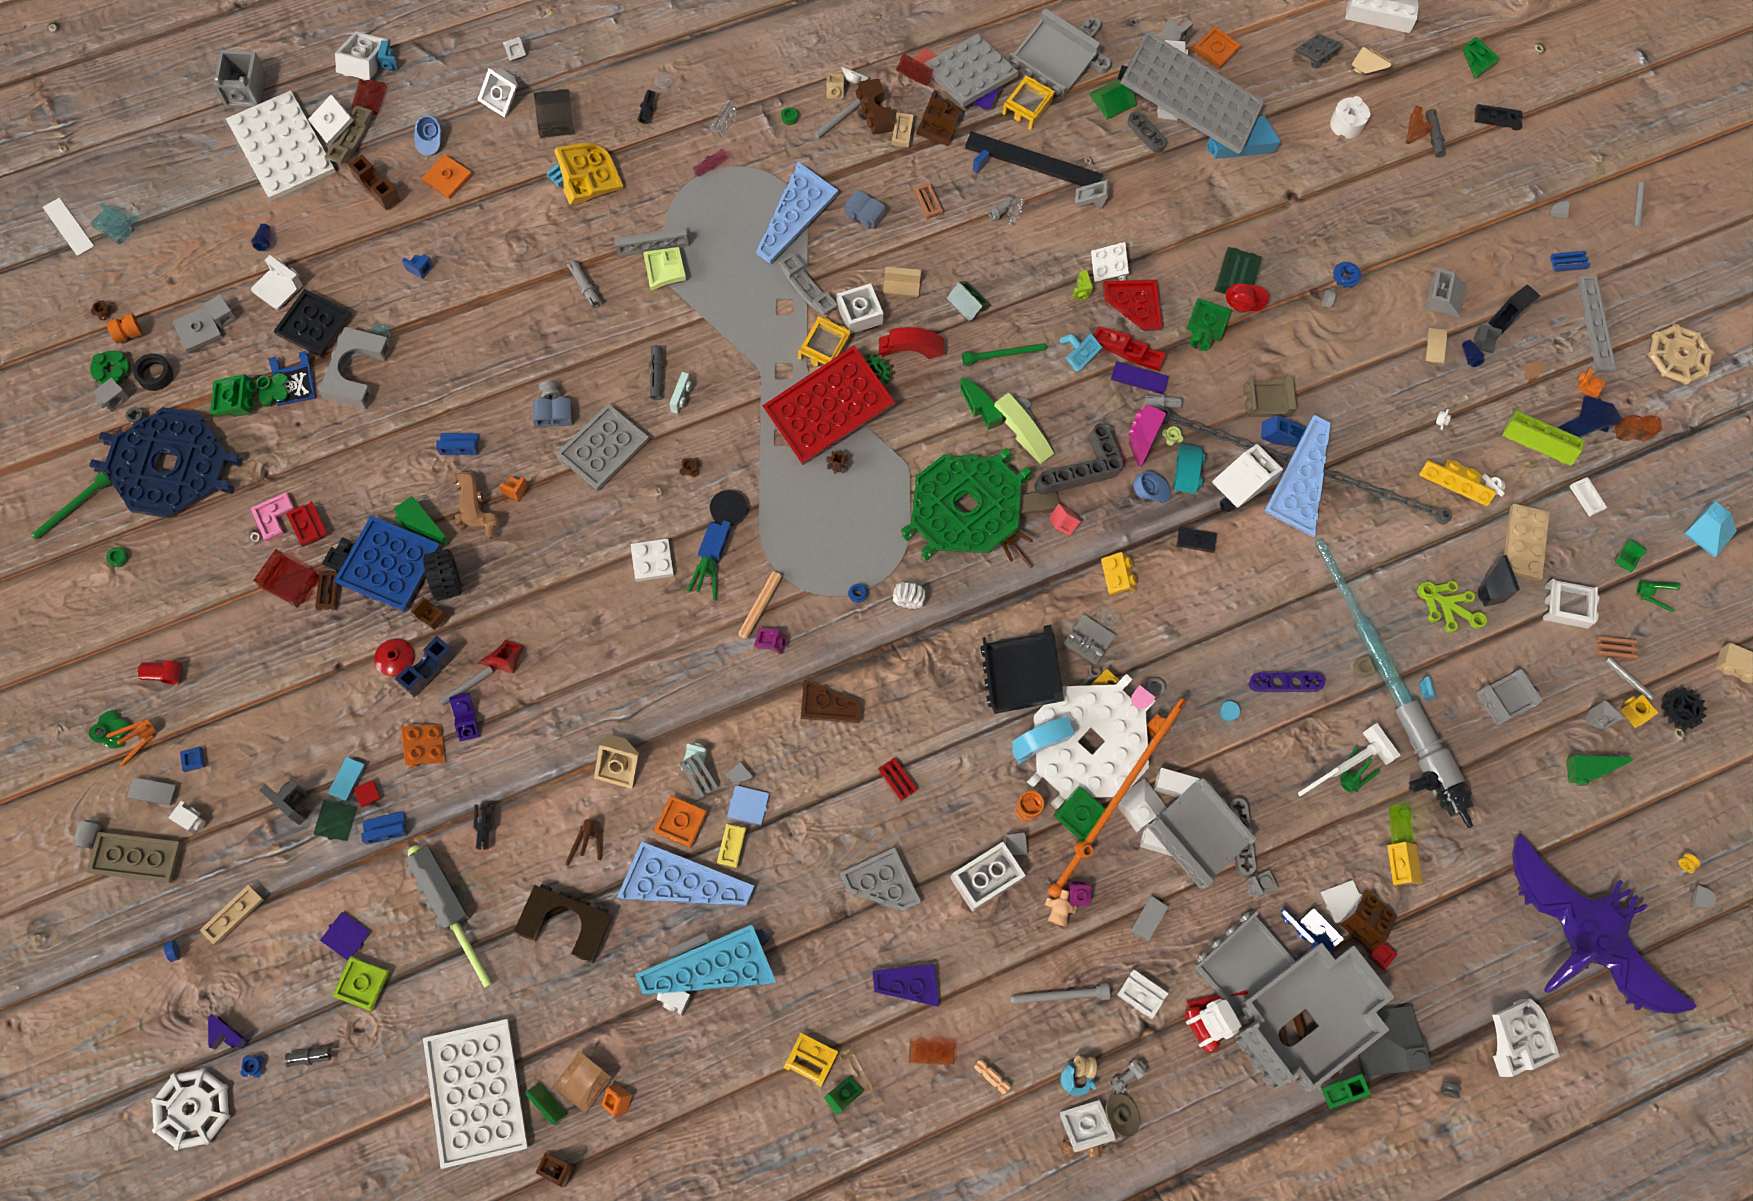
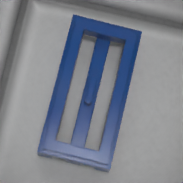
M1576 251L1552 254L1550 259L1554 272L1588 269L1590 263H1587L1589 259L1585 256L1587 252Z

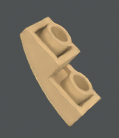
M1428 329L1425 361L1444 363L1447 330Z

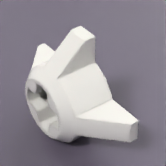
M841 66L847 81L858 84L860 81H865L869 78Z
M1487 474L1482 476L1486 481L1485 486L1496 490L1495 495L1499 494L1502 497L1505 494V482L1497 477L1491 478Z

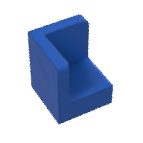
M423 254L421 257L414 255L410 261L406 258L402 259L405 269L421 279L434 267L430 257L426 254Z

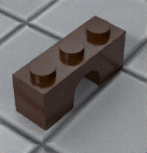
M879 79L860 81L858 89H856V97L858 100L860 99L862 112L866 115L867 125L871 128L872 134L892 132L896 122L890 107L883 108L877 105L881 103L885 93Z
M363 155L348 164L353 177L385 210H388L400 201L396 188L385 177L381 179L374 166Z

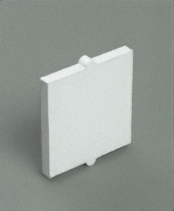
M1353 880L1320 892L1326 904L1325 909L1329 911L1334 924L1341 922L1342 919L1355 910L1362 895L1359 894Z

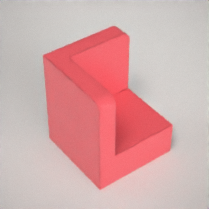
M1061 504L1057 505L1048 518L1057 530L1068 536L1073 533L1081 522L1072 510Z

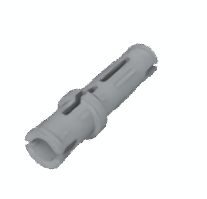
M570 261L567 267L580 286L582 295L587 298L592 308L599 307L602 301L596 294L594 285L590 284L578 261Z

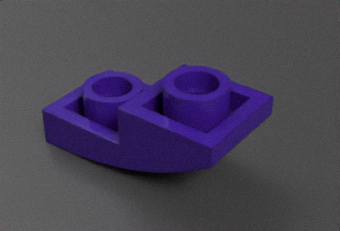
M1003 85L977 99L975 105L983 109H991L997 102V95L1002 90Z

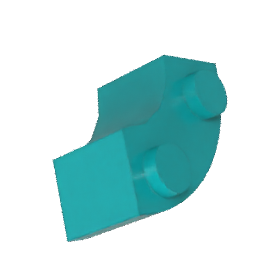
M1183 443L1179 444L1173 480L1174 490L1196 494L1197 488H1201L1203 477H1200L1201 464H1204L1205 461L1202 447Z

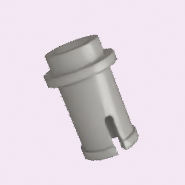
M1003 200L995 207H990L988 211L989 217L992 220H998L1000 215L1011 209L1010 203L1007 200Z

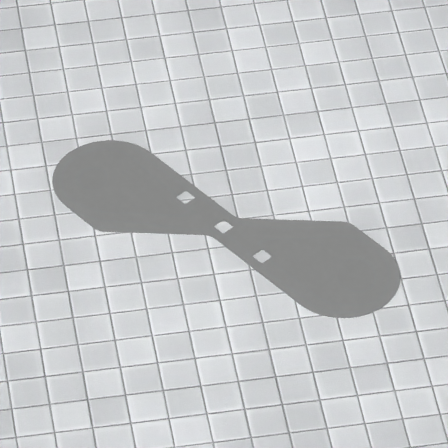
M730 166L710 170L688 182L676 194L669 206L665 220V230L686 227L689 246L679 248L686 280L671 283L668 286L748 358L760 372L759 536L763 551L773 568L785 580L804 591L822 596L839 597L848 596L850 587L855 584H861L868 590L881 583L896 569L909 543V540L906 541L902 537L903 533L901 532L903 527L911 523L910 471L908 465L865 424L803 465L790 446L774 445V430L777 427L762 405L810 374L807 368V356L804 355L802 360L798 359V350L807 338V302L792 287L778 264L781 259L793 253L804 265L802 270L807 274L808 226L769 264L757 255V248L788 185L766 171L751 167ZM776 300H793L794 314L777 315ZM775 364H793V379H775ZM842 450L844 455H848L847 462H849V468L844 467V473L836 472L834 474L832 469H827L828 462L826 458L827 456L831 457L832 451L839 452Z

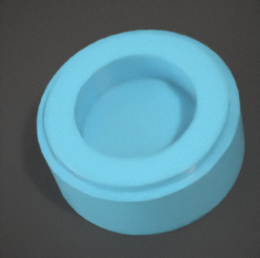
M1227 701L1220 707L1219 714L1223 720L1231 722L1239 716L1240 708L1235 702Z

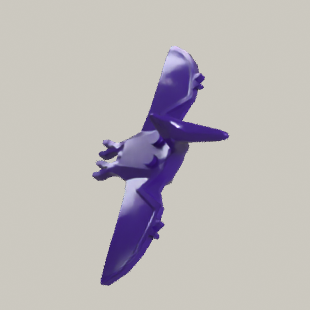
M1522 834L1515 838L1512 858L1515 876L1522 889L1518 894L1525 896V905L1532 903L1538 912L1558 918L1572 949L1569 958L1548 981L1544 988L1546 993L1556 990L1584 969H1588L1591 963L1603 965L1611 971L1618 991L1628 998L1625 1003H1634L1635 1010H1640L1643 1007L1654 1013L1677 1014L1693 1010L1697 1007L1696 1004L1665 982L1639 955L1629 940L1628 933L1633 916L1645 910L1648 905L1642 904L1634 908L1636 900L1639 899L1635 895L1629 899L1627 909H1622L1618 905L1619 900L1632 892L1629 888L1624 892L1618 893L1621 890L1620 886L1623 884L1622 880L1617 881L1613 885L1612 891L1607 897L1588 900L1563 882L1544 863Z

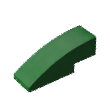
M964 377L961 378L959 388L973 417L981 415L988 430L1000 426L1003 416L994 406L995 403L973 382Z

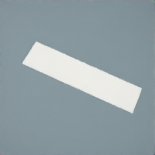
M60 198L43 206L45 212L77 256L94 246Z

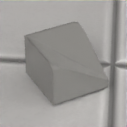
M1025 832L1005 835V845L1013 857L1028 854Z

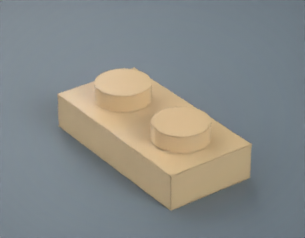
M896 113L892 137L893 146L909 148L914 115Z

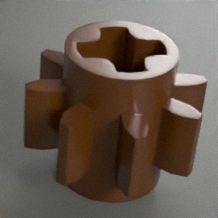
M842 450L839 452L832 451L831 457L827 456L826 458L828 462L827 469H832L834 474L836 472L844 473V467L849 468V462H847L848 455H844Z

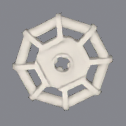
M203 1067L200 1070L171 1074L167 1083L155 1098L151 1099L153 1105V1133L158 1134L171 1144L176 1151L198 1145H209L227 1119L230 1120L231 1117L228 1107V1085L223 1084L210 1074L207 1068ZM196 1079L195 1084L190 1087H183L181 1084L183 1081ZM203 1080L215 1090L209 1093L201 1087ZM175 1087L176 1092L168 1101H164L167 1095ZM219 1095L220 1113L214 1112L215 1104L213 1098ZM194 1103V1112L187 1115L186 1105ZM162 1105L166 1106V1110H168L167 1120L164 1122ZM212 1116L218 1117L206 1132L204 1129L206 1123ZM171 1125L179 1131L177 1137L169 1132L166 1127ZM197 1130L200 1135L184 1139L186 1132Z

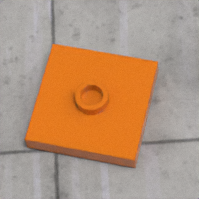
M1214 27L1194 46L1193 50L1220 69L1240 49L1241 45L1217 27Z
M443 154L421 179L422 182L446 198L451 199L469 180L472 173Z
M670 795L653 832L691 849L707 814V810Z

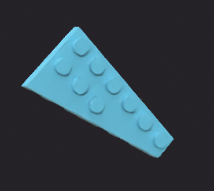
M753 925L635 974L643 995L776 984Z

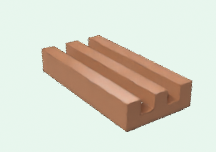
M930 183L914 188L913 192L926 220L930 219L931 216L933 218L936 217L937 214L939 216L943 215V210ZM925 189L928 190L937 210H934ZM919 191H921V193H922V195H923V197H924V199H925V202H926V204H927V206H928L930 212L928 211V209H927V207H926V205H925V203H924V200H923V198H922V196H921V194H920Z
M1603 636L1596 638L1597 656L1627 660L1638 659V655H1636L1637 647H1635L1637 640ZM1602 649H1611V650H1616V651H1619V650H1620V651H1628V652H1630V654H1627V653H1618V652H1609V651H1602Z

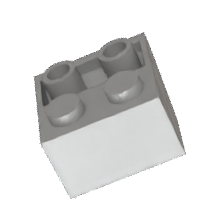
M1440 268L1435 271L1430 279L1425 309L1460 317L1466 286L1455 272Z

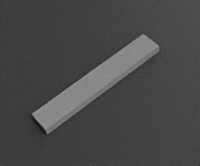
M1579 276L1577 281L1596 373L1614 372L1616 365L1597 276Z

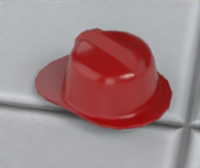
M1237 283L1228 288L1226 301L1238 312L1259 311L1267 305L1269 294L1263 287Z

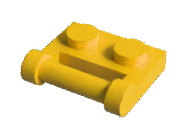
M800 1033L784 1065V1069L788 1071L791 1069L816 1082L815 1085L822 1087L838 1051ZM796 1056L822 1068L821 1074L794 1062Z

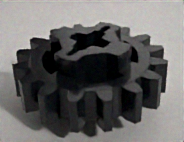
M1683 687L1681 689L1676 688L1665 695L1667 698L1663 699L1662 702L1666 705L1661 707V709L1666 710L1667 713L1663 716L1670 718L1668 723L1675 722V727L1682 726L1683 730L1693 729L1703 723L1702 719L1707 716L1703 712L1707 710V707L1702 706L1705 700L1698 699L1700 697L1699 693L1694 695L1693 689L1686 691V688Z

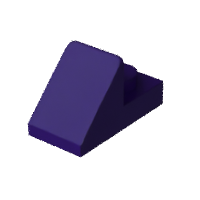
M209 1015V1048L217 1049L223 1041L233 1049L235 1047L244 1048L249 1043L247 1039L219 1016Z

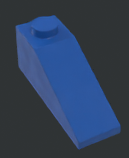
M1276 415L1262 422L1261 439L1276 445L1297 447L1306 427Z

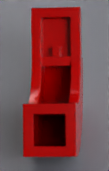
M895 328L889 330V335L879 338L878 354L883 357L899 351H915L931 359L944 355V338L933 331L923 328Z

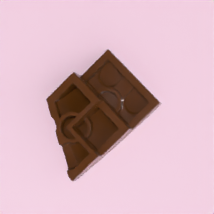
M934 89L916 134L949 146L962 110L952 104L950 100H944L938 95L939 92Z

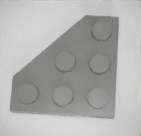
M895 847L840 873L841 879L850 894L900 912L921 904Z

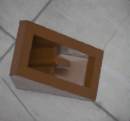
M545 1152L535 1173L560 1187H566L576 1166Z

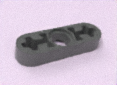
M1134 111L1130 113L1127 122L1128 126L1153 152H1162L1166 146V138L1141 112ZM1148 129L1151 131V134L1146 135L1143 133V130Z

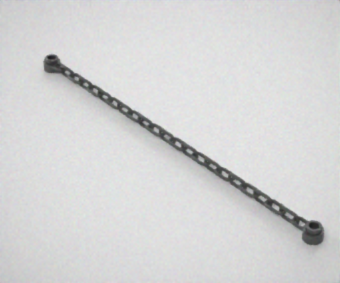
M1167 408L1158 409L1166 413L1162 424L1167 422L1181 424L1190 430L1209 434L1215 439L1234 443L1236 446L1247 450L1255 445L1249 440L1240 437L1236 438L1221 430L1211 429L1201 423L1180 418V416L1170 413ZM1170 417H1176L1175 421L1171 420ZM1193 424H1196V425H1198V426H1200V427H1199V430H1198V429L1193 428V427H1191V426H1192ZM1216 432L1224 434L1223 437L1215 436ZM1240 441L1246 442V446L1240 445ZM1260 446L1263 450L1271 451L1269 455L1271 458L1279 459L1285 464H1288V458L1292 457L1291 455L1275 452L1271 448ZM1323 469V472H1325L1324 476L1331 478L1333 481L1341 484L1346 483L1363 492H1371L1383 499L1402 503L1408 508L1427 512L1435 517L1439 524L1445 525L1452 519V513L1447 508L1439 509L1433 506H1426L1420 504L1417 500L1408 497L1404 498L1389 490L1378 489L1361 480L1356 481L1347 478L1344 474ZM1336 475L1344 477L1342 481L1335 479ZM1360 483H1361V484H1363V485H1366L1367 487H1366V489H1363V488L1358 487V486H1359ZM1384 492L1391 494L1390 498L1383 496ZM1408 501H1411V502H1414V503H1416V504H1415L1414 506H1411V505H1408L1407 503H1408ZM1432 509L1438 511L1436 514L1431 513Z

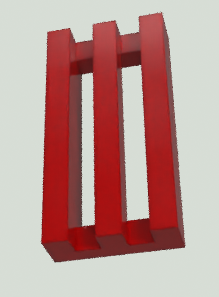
M892 758L891 761L878 768V771L900 802L917 791V788L895 758ZM892 765H894V767L896 768V770L899 772V774L901 775V777L904 779V781L906 782V784L909 786V788H910L911 790L908 791V789L906 788V786L903 784V782L901 781V779L898 777V775L895 773V771H894L893 768L891 767ZM888 769L905 793L904 795L899 792L884 770Z

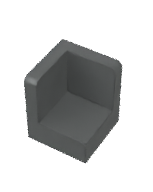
M1481 324L1475 332L1472 348L1493 353L1496 340L1502 334V330Z

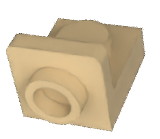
M827 73V98L843 99L844 74Z

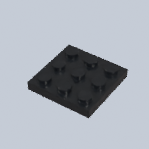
M304 289L273 332L275 335L322 358L352 317V313Z

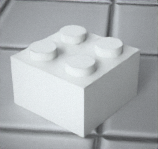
M871 283L837 293V307L846 328L851 331L850 334L883 324L884 313Z

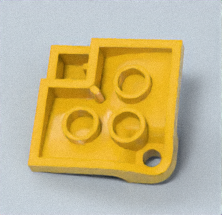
M581 143L556 147L554 152L563 177V190L570 205L585 203L594 197L622 190L623 184L609 153L595 143Z

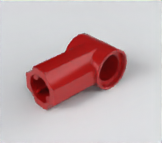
M166 660L163 663L141 662L137 671L138 678L140 680L160 681L165 684H179L182 663Z

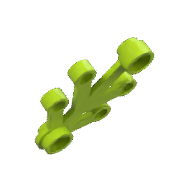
M1449 581L1447 584L1441 585L1423 582L1418 586L1417 593L1422 599L1426 600L1430 612L1428 620L1432 623L1440 620L1441 613L1437 611L1435 601L1440 603L1446 620L1444 628L1448 633H1453L1458 628V624L1454 621L1451 611L1468 620L1471 627L1475 629H1480L1487 623V618L1483 613L1477 612L1472 614L1455 604L1459 602L1471 603L1475 599L1473 592L1466 591L1464 594L1447 597L1439 594L1445 591L1452 594L1457 591L1458 584L1455 581ZM1449 585H1452L1454 590L1450 589ZM1466 595H1469L1471 600L1467 599ZM1432 614H1435L1437 616V619H1434L1432 617ZM1449 624L1453 625L1454 629L1449 628Z

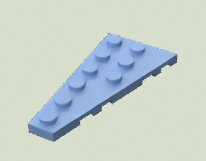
M797 162L796 169L790 177L789 184L785 188L776 207L775 214L770 220L769 227L757 248V255L771 264L838 195V190L800 162Z
M1313 415L1263 511L1313 538L1316 535V521L1318 520V507L1324 476L1323 469L1326 461V447L1328 445L1331 424L1316 415Z
M641 841L617 899L747 906L754 885Z

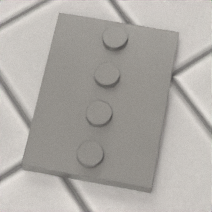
M607 404L556 453V456L598 491L649 441V437L611 405Z

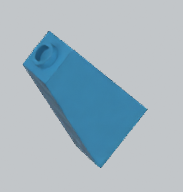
M1263 115L1256 118L1247 141L1239 154L1209 137L1206 146L1214 159L1275 153L1281 141Z

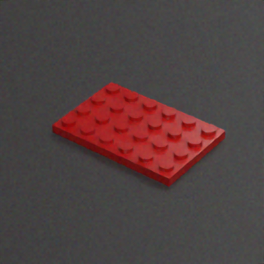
M854 345L762 406L803 465L895 405V401Z

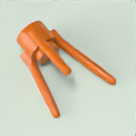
M148 719L140 720L135 724L106 735L109 738L134 729V732L118 740V744L136 735L140 739L145 737L120 763L121 766H124L148 741L154 738L152 734L156 730Z

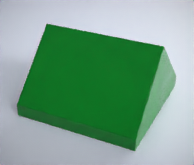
M1120 79L1089 93L1107 120L1136 106L1133 90L1121 84Z

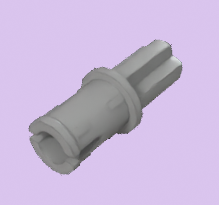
M1146 394L1145 404L1161 408H1181L1182 399L1165 397L1164 394L1162 396Z

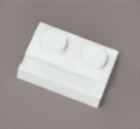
M1133 969L1117 993V996L1150 1019H1153L1169 993Z

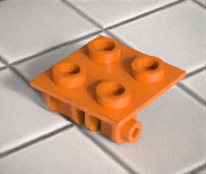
M441 724L401 726L405 765H409V768H415L417 764L445 763Z

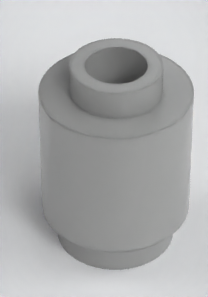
M85 818L84 821H79L73 839L75 841L74 846L84 849L92 848L101 825L97 824V820Z

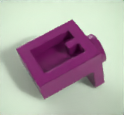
M759 628L754 646L757 649L774 650L778 654H783L784 648L787 645V636L778 629Z
M1067 881V890L1070 892V905L1090 906L1091 885L1087 881Z

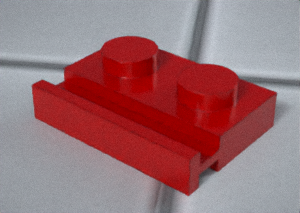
M312 501L309 502L310 504L302 505L286 513L302 547L321 539L320 537L329 535Z

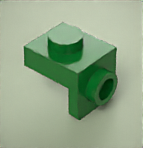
M1631 539L1620 550L1615 562L1621 568L1632 572L1647 549Z

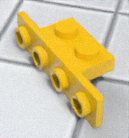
M1446 459L1443 466L1427 460L1419 474L1421 477L1485 506L1490 504L1496 494V490L1480 483L1481 474L1477 470L1467 468L1455 460Z

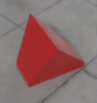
M504 640L496 650L477 663L514 673L523 645Z

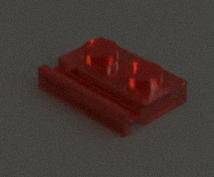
M360 79L351 109L353 110L356 105L372 110V115H378L386 89L385 83L372 80L363 81V79Z

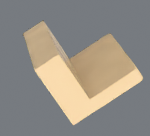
M885 267L883 294L919 297L921 270Z

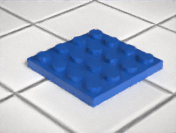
M370 516L334 582L405 613L425 576L424 554L439 551L441 546L437 542Z

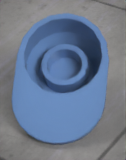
M425 115L416 122L414 143L416 149L423 155H433L440 148L443 126L436 117Z
M1145 471L1134 480L1135 492L1141 499H1153L1159 503L1169 501L1171 490L1167 481L1151 471Z

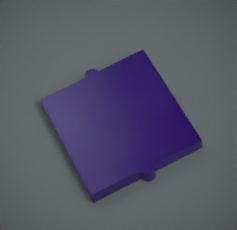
M341 912L334 923L329 925V929L320 941L346 960H349L350 956L353 957L358 949H362V944L371 932Z

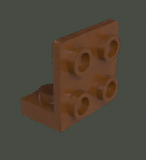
M1365 890L1355 910L1342 919L1340 925L1372 952L1388 939L1397 915L1380 902L1376 896Z

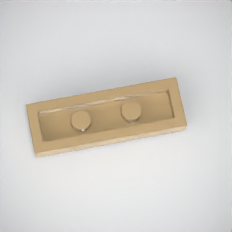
M247 885L206 923L200 931L216 946L264 899L250 885Z

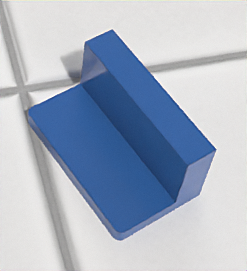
M442 433L440 440L436 441V448L440 455H478L479 435L477 433Z
M723 520L722 525L709 523L698 551V557H708L714 559L717 563L720 562L731 532L730 522Z
M403 812L363 821L364 833H361V838L366 845L408 835Z

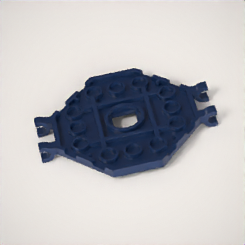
M162 407L156 411V414L132 424L133 427L124 432L120 431L115 435L101 432L99 440L104 441V445L111 446L105 462L91 459L89 465L91 468H94L95 472L99 473L102 471L108 475L113 486L131 512L170 518L216 490L232 494L234 486L230 485V481H221L222 473L226 462L241 467L243 460L239 458L237 453L225 452L200 413ZM161 454L177 456L175 466L171 471L156 470Z

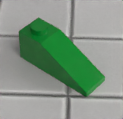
M413 496L393 509L396 513L394 518L400 526L405 525L408 530L445 546L449 544L445 535Z
M1574 755L1566 760L1569 783H1576L1577 786H1587L1590 782L1632 762L1633 759L1632 757Z

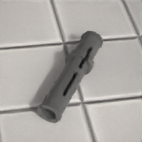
M1429 109L1425 115L1431 135L1430 143L1434 147L1435 157L1440 158L1446 155L1445 139L1440 130L1436 109Z
M658 345L651 347V361H649L651 370V400H660L662 397L661 375L664 363L662 361V347Z

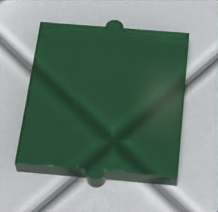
M323 800L313 835L326 837L329 840L347 841L357 807L343 804L341 801L336 803Z

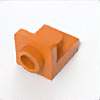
M1590 367L1586 372L1582 371L1577 379L1579 383L1576 389L1596 399L1606 382L1592 375L1591 373L1594 369Z

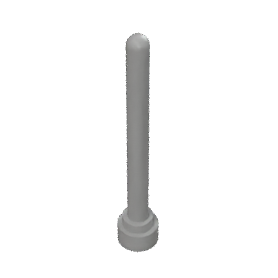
M1099 983V986L1091 989L1013 995L1010 1001L1013 1004L1085 997L1110 1000V989L1108 983Z

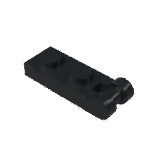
M1477 104L1475 107L1474 122L1510 127L1513 130L1522 129L1523 122L1521 119L1523 118V112L1520 110Z

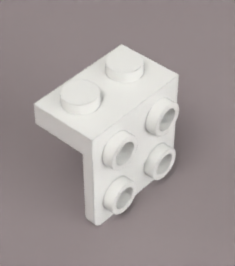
M269 255L265 261L270 270L251 288V291L271 307L278 310L303 285L298 278L299 274L293 268H287L281 259H275Z

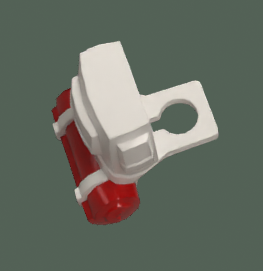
M1218 999L1212 1001L1207 1005V1009L1203 1010L1200 1007H1191L1184 1014L1187 1025L1191 1027L1199 1042L1198 1045L1203 1048L1205 1053L1215 1052L1221 1045L1219 1041L1221 1038H1231L1239 1032L1241 1027L1236 1014L1227 1000Z

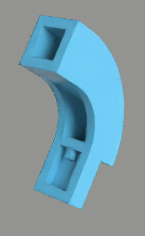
M1062 717L1045 723L1016 738L1012 742V753L1014 758L1017 759L1018 764L1026 763L1038 752L1053 745L1066 742L1073 737L1075 733L1068 717Z

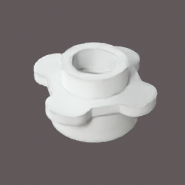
M1449 409L1446 412L1440 411L1436 425H1440L1441 430H1443L1444 425H1449L1451 415H1448Z

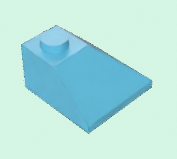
M1714 501L1702 511L1684 534L1712 556L1716 557L1737 530L1731 512Z

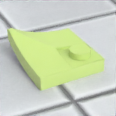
M679 247L643 252L650 291L671 283L686 280Z

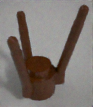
M1017 531L1004 541L1002 546L1010 562H1013V558L1007 545H1012L1025 563L1032 568L1033 565L1015 542L1017 541V535L1030 543L1033 540L1022 532Z
M592 819L584 820V824L580 826L579 834L569 853L566 865L570 864L582 836L584 841L580 856H584L588 840L595 839V836H597V859L601 860V835L603 830L599 828L600 822Z

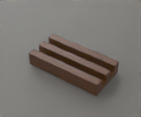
M319 571L315 605L317 610H337L339 585L333 582L331 604L330 595L332 577L334 576L335 579L338 572ZM325 576H328V577H327V585H326L325 603L322 604L323 588H324V579H325Z

